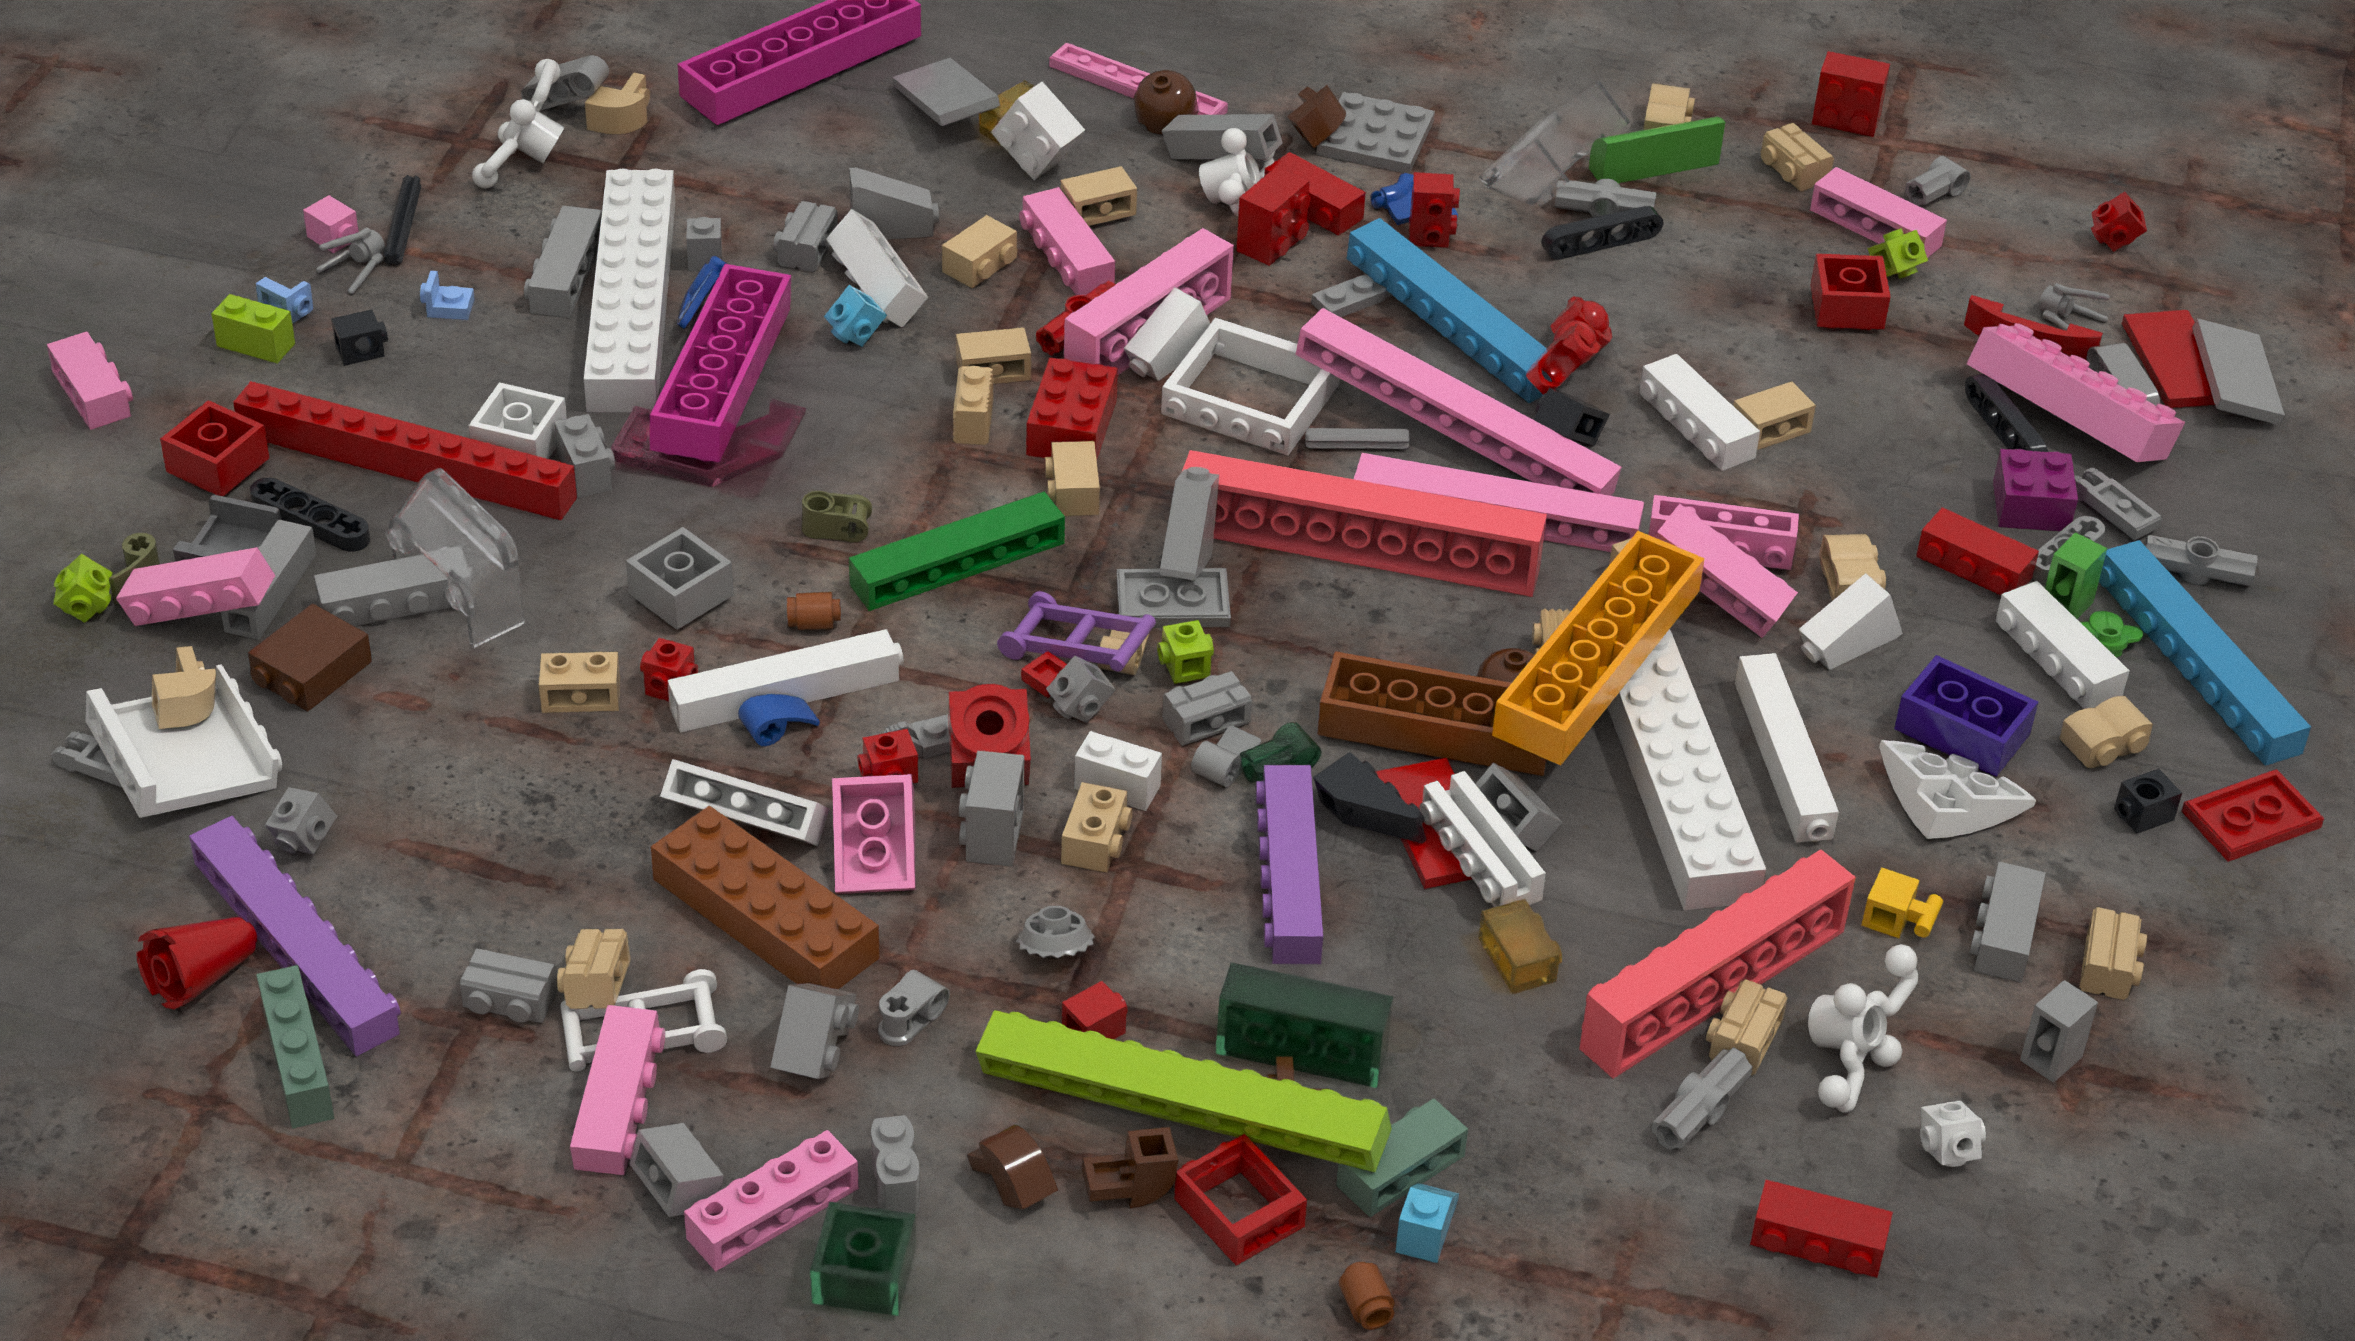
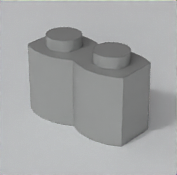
M905 1115L875 1118L871 1127L872 1169L877 1179V1202L879 1209L886 1218L917 1214L920 1207V1167L914 1152L913 1126Z

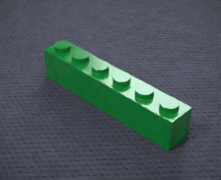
M1044 491L849 557V585L868 611H872L1065 544V516Z

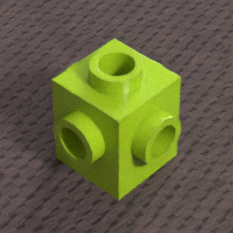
M1902 228L1884 234V242L1867 248L1870 256H1883L1887 277L1897 274L1899 279L1918 272L1916 265L1928 261L1924 244L1917 230L1904 234Z
M81 553L57 575L54 581L56 592L53 604L61 608L65 613L71 614L85 623L96 612L102 613L111 601L109 578L113 572Z
M1199 620L1162 626V642L1157 643L1158 659L1161 665L1166 664L1174 684L1210 676L1211 656L1214 654L1213 641L1210 634L1204 633Z

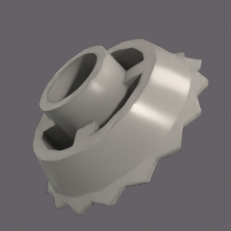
M1048 906L1026 919L1022 932L1018 934L1019 937L1016 943L1020 944L1021 950H1027L1029 955L1038 954L1042 958L1053 956L1059 959L1064 955L1073 957L1077 952H1085L1087 946L1093 945L1092 939L1095 936L1091 933L1084 918L1078 913L1070 911L1063 906Z

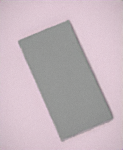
M951 58L892 77L894 87L941 126L1000 106L998 95Z
M2197 318L2192 329L2216 409L2280 425L2285 414L2259 334Z

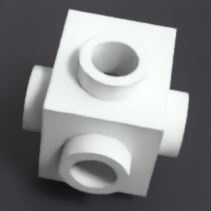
M1962 1101L1921 1107L1922 1127L1920 1137L1922 1146L1941 1165L1958 1167L1964 1165L1966 1161L1982 1159L1981 1143L1986 1139L1984 1123Z

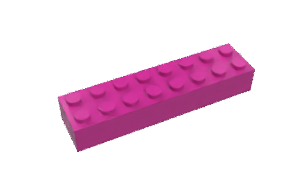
M826 0L678 63L679 96L714 124L719 125L728 122L730 119L753 111L762 105L778 100L794 91L803 89L810 84L828 78L833 74L856 66L858 63L881 55L890 49L920 37L921 4L915 0Z
M724 264L650 413L649 450L663 452L667 455L697 458L701 461L720 462L790 311L791 275Z

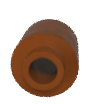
M832 592L796 593V597H787L788 627H797L798 630L834 629V621H841L840 599H833Z
M1356 1262L1348 1266L1339 1279V1287L1354 1320L1361 1323L1363 1328L1369 1330L1383 1327L1394 1317L1395 1312L1393 1308L1395 1302L1379 1267L1376 1264Z

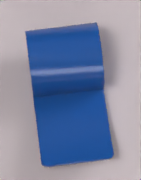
M767 694L754 696L746 700L738 711L739 719L760 746H769L779 741L785 733L787 721L805 722L819 726L820 723L803 699L790 695Z

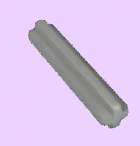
M1308 428L1305 433V444L1308 449L1406 450L1410 442L1407 429Z

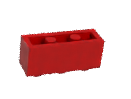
M1289 152L1265 168L1264 176L1278 166L1310 180L1309 195L1311 196V202L1308 207L1307 219L1339 236L1364 219L1365 191Z
M1942 507L1922 529L1916 557L1996 594L2002 595L2027 585L2031 581L2039 551Z
M1765 1179L1750 1245L1764 1248L1771 1252L1803 1258L1814 1263H1822L1849 1270L1856 1274H1865L1878 1278L1893 1212Z

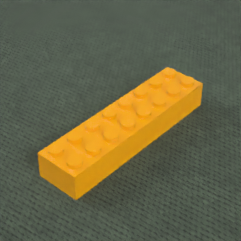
M1637 531L1496 701L1492 736L1561 766L1699 593L1705 558Z

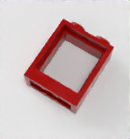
M1245 1134L1230 1142L1221 1143L1214 1151L1197 1160L1188 1161L1177 1170L1174 1199L1236 1266L1305 1227L1307 1199ZM1241 1173L1270 1204L1232 1224L1204 1193Z

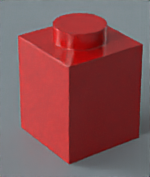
M1103 981L1062 1002V1024L1069 1029L1081 1032L1096 1031L1106 1038L1113 1040L1126 1033L1127 1004L1119 993H1114Z

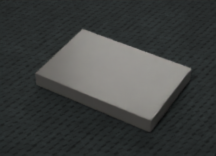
M1204 568L1195 581L1160 575V569H1117L1119 615L1142 618L1143 615L1149 614L1156 620L1153 628H1162V626L1199 620L1201 627H1230L1231 615L1226 568Z

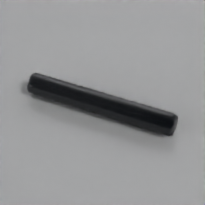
M416 175L414 177L405 176L401 184L383 253L385 256L384 261L388 265L392 263L399 265L403 261L421 190V179Z

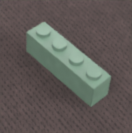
M298 965L256 974L262 1008L292 1129L334 1119L329 1085Z

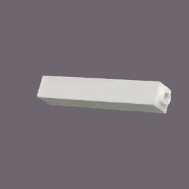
M887 629L670 679L668 680L669 707L680 733L739 719L738 711L740 706L754 696L783 694L799 697L808 703L899 681V665H902L904 662L900 644L898 642L893 643Z
M1776 653L1740 656L1735 686L1795 842L1833 839L1839 811Z

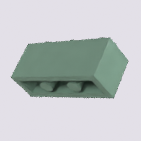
M1433 1098L1421 1107L1410 1109L1402 1119L1391 1125L1392 1130L1376 1172L1338 1163L1336 1186L1369 1217H1372L1406 1195L1411 1186L1417 1183L1423 1184L1465 1156L1468 1128L1436 1099Z

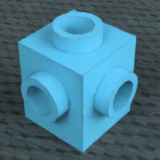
M848 285L824 317L833 326L831 333L843 343L847 344L850 340L863 347L886 318L887 314L871 296Z

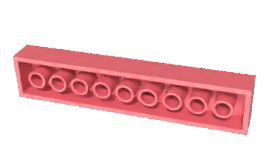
M1189 451L1183 470L1190 467H1202L1208 469L1209 473L1219 475L1214 539L1533 597L1540 571L1547 514L1204 452Z

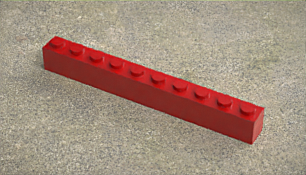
M252 381L233 401L236 413L264 425L267 443L557 520L564 518L577 499L574 465Z

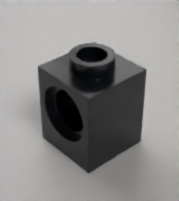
M372 309L331 318L335 347L344 366L385 357L383 343L388 342L387 330L383 321H377Z
M2158 768L2122 781L2114 810L2138 834L2174 821L2182 792Z

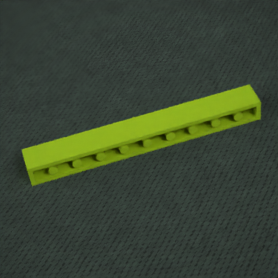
M994 1010L975 1051L982 1071L985 1074L1233 1137L1245 1134L1253 1142L1371 1172H1376L1392 1130L1387 1107L1374 1100L1362 1099L1359 1101L1343 1097L1330 1089L1319 1091L1303 1087L1293 1080L1282 1079L1279 1081L1263 1077L1249 1069L1238 1071L1223 1067L1213 1060L1205 1059L1198 1061L1183 1057L1178 1052L1172 1050L1158 1051L1146 1048L1132 1040L1121 1042L1109 1039L1096 1031L1081 1032L1069 1029L1059 1022L1049 1021L1045 1023L1029 1019L1026 1015L1019 1012H1010L1008 1014Z

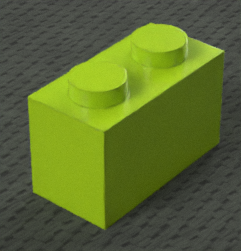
M229 294L211 313L217 347L278 364L295 345L291 311Z

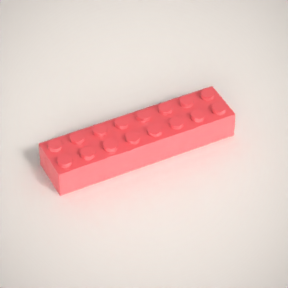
M1819 850L1808 858L1803 857L1799 859L1793 867L1779 876L1774 875L1770 877L1764 885L1753 892L1744 893L1735 903L1724 910L1715 911L1706 921L1695 928L1684 930L1677 939L1666 946L1655 948L1648 957L1637 964L1626 966L1616 977L1608 982L1597 984L1589 991L1586 997L1579 1049L1610 1077L1614 1079L1719 1012L1728 991L1735 993L1741 980L1747 979L1763 984L1842 934L1845 929L1856 877L1823 850Z

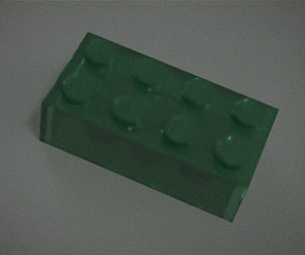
M1231 962L1219 997L1216 1054L1275 1066L1276 1057H1293L1295 1071L1377 1088L1388 1052L1393 996Z

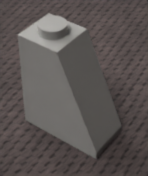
M856 167L849 168L850 210L853 209L873 221L886 240L933 237V223H939L938 203H932L930 190Z
M1190 467L1184 469L1175 480L1160 575L1195 581L1211 559L1219 486L1218 474L1209 473V470L1206 468Z

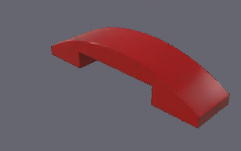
M1971 295L1969 298L1964 326L1979 337L1984 327H1998L1999 324L2014 326L2017 323L2033 330L2032 336L2041 341L2043 339L2050 340L2062 347L2060 352L2069 357L2075 355L2087 361L2089 348L2100 346L2102 332L2071 323L2067 330H2062L2003 313L2004 304L1974 295Z

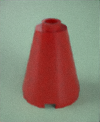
M240 917L152 929L141 935L138 942L144 941L143 949L136 952L141 977L152 996L160 993L167 1000L161 1004L165 1008L175 1010L183 1007L255 952L257 943L256 930L251 923L246 922Z

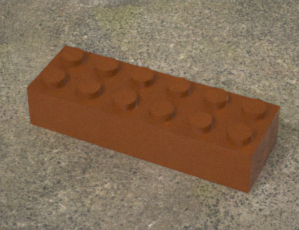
M1335 651L1320 700L1317 735L1491 766L1495 763L1507 770L1544 776L1547 759L1492 736L1496 701L1510 686V682Z
M710 805L651 846L654 881L796 984L811 983L839 990L880 959L878 924Z

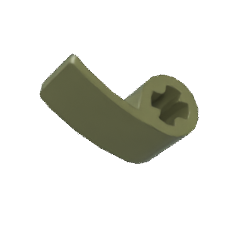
M134 533L127 536L122 542L126 568L109 578L113 602L116 605H120L116 597L133 569L160 564L155 538L148 533Z

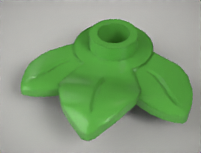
M2108 611L2094 612L2090 615L2089 622H2080L2115 657L2121 656L2123 649L2129 643L2139 642L2143 637V631L2140 627L2124 625L2121 617Z

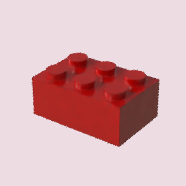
M1049 358L1026 423V455L1040 458L1051 457L1052 442L1094 441L1096 459H1098L1117 402L1118 368L1102 364L1070 361L1068 359Z

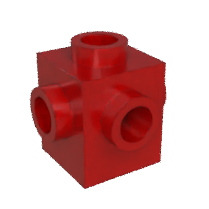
M2125 191L2112 200L2102 203L2096 210L2091 212L2094 224L2091 230L2094 237L2101 244L2105 242L2113 252L2124 245L2132 243L2137 237L2147 232L2143 211Z
M658 638L651 650H647L643 654L640 663V671L644 674L645 695L669 701L668 680L698 673V665L695 664L694 647Z
M908 729L862 738L863 754L857 755L861 777L911 774L913 783H918V754Z

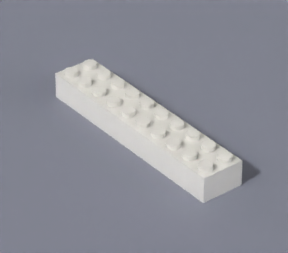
M622 168L606 171L584 371L586 412H651L659 397L676 203L673 170H628Z
M1669 629L1607 708L1683 910L1730 906L1744 893H1751L1764 884L1766 867Z

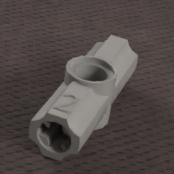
M1559 179L1555 208L1588 212L1594 218L1642 206L1654 207L1656 192L1621 188L1616 181L1611 179H1601L1595 184Z
M2152 535L2146 537L2144 544L2146 548L2168 571L2179 573L2182 579L2188 583L2202 585L2209 582L2210 579L2252 586L2257 566V555L2220 549L2215 541L2200 536L2192 537L2188 542Z
M1734 1047L1731 1050L1723 1049L1700 1074L1692 1072L1683 1080L1676 1093L1675 1100L1653 1121L1652 1132L1658 1138L1659 1144L1669 1150L1674 1148L1682 1149L1706 1123L1714 1125L1721 1118L1729 1104L1730 1097L1751 1076L1753 1066L1748 1062L1743 1052Z

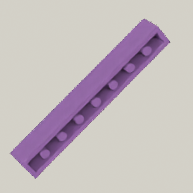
M230 816L189 835L195 865L235 913L253 925L257 933V939L281 968L298 965L306 998L355 1056L400 1034L397 1016L401 1015V1011L394 996L391 993L385 995L380 989L374 973L369 968L364 970L361 967L352 947L349 944L343 945L338 940L333 925L328 920L322 921L311 899L307 896L302 898L297 892L292 877L288 873L282 874L279 871L272 854L267 849L261 850L249 827L243 828L233 816Z

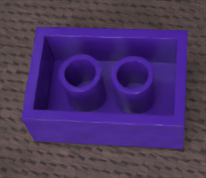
M1936 655L1901 696L1894 729L1948 755L1955 754L1979 764L1978 769L1997 777L2030 736L2038 701Z

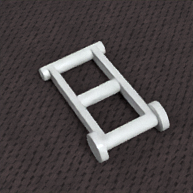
M699 969L690 972L685 976L682 985L618 996L614 1005L646 1009L695 1000L699 1025L665 1031L664 1049L694 1044L697 1050L710 1053L720 1050L727 1043L726 1030L716 1024L711 994L717 988L715 974L709 970ZM564 1000L561 1002L560 1007L569 1068L572 1071L578 1072L585 1069L587 1063H592L597 1044L583 1046L580 1021L605 1016L606 1008L594 1009L592 1005H589L588 1009H569Z

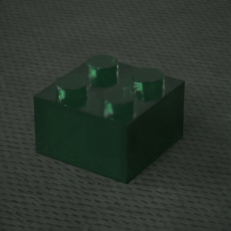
M829 1202L810 1269L812 1304L899 1316L916 1250V1214Z

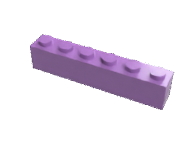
M1264 765L1263 781H1256V804H1263V809L1257 810V831L1265 832V837H1259V860H1266L1267 864L1261 865L1260 871L1261 889H1268V894L1262 895V917L1270 918V923H1264V947L1272 948V964H1321L1323 927L1311 765Z

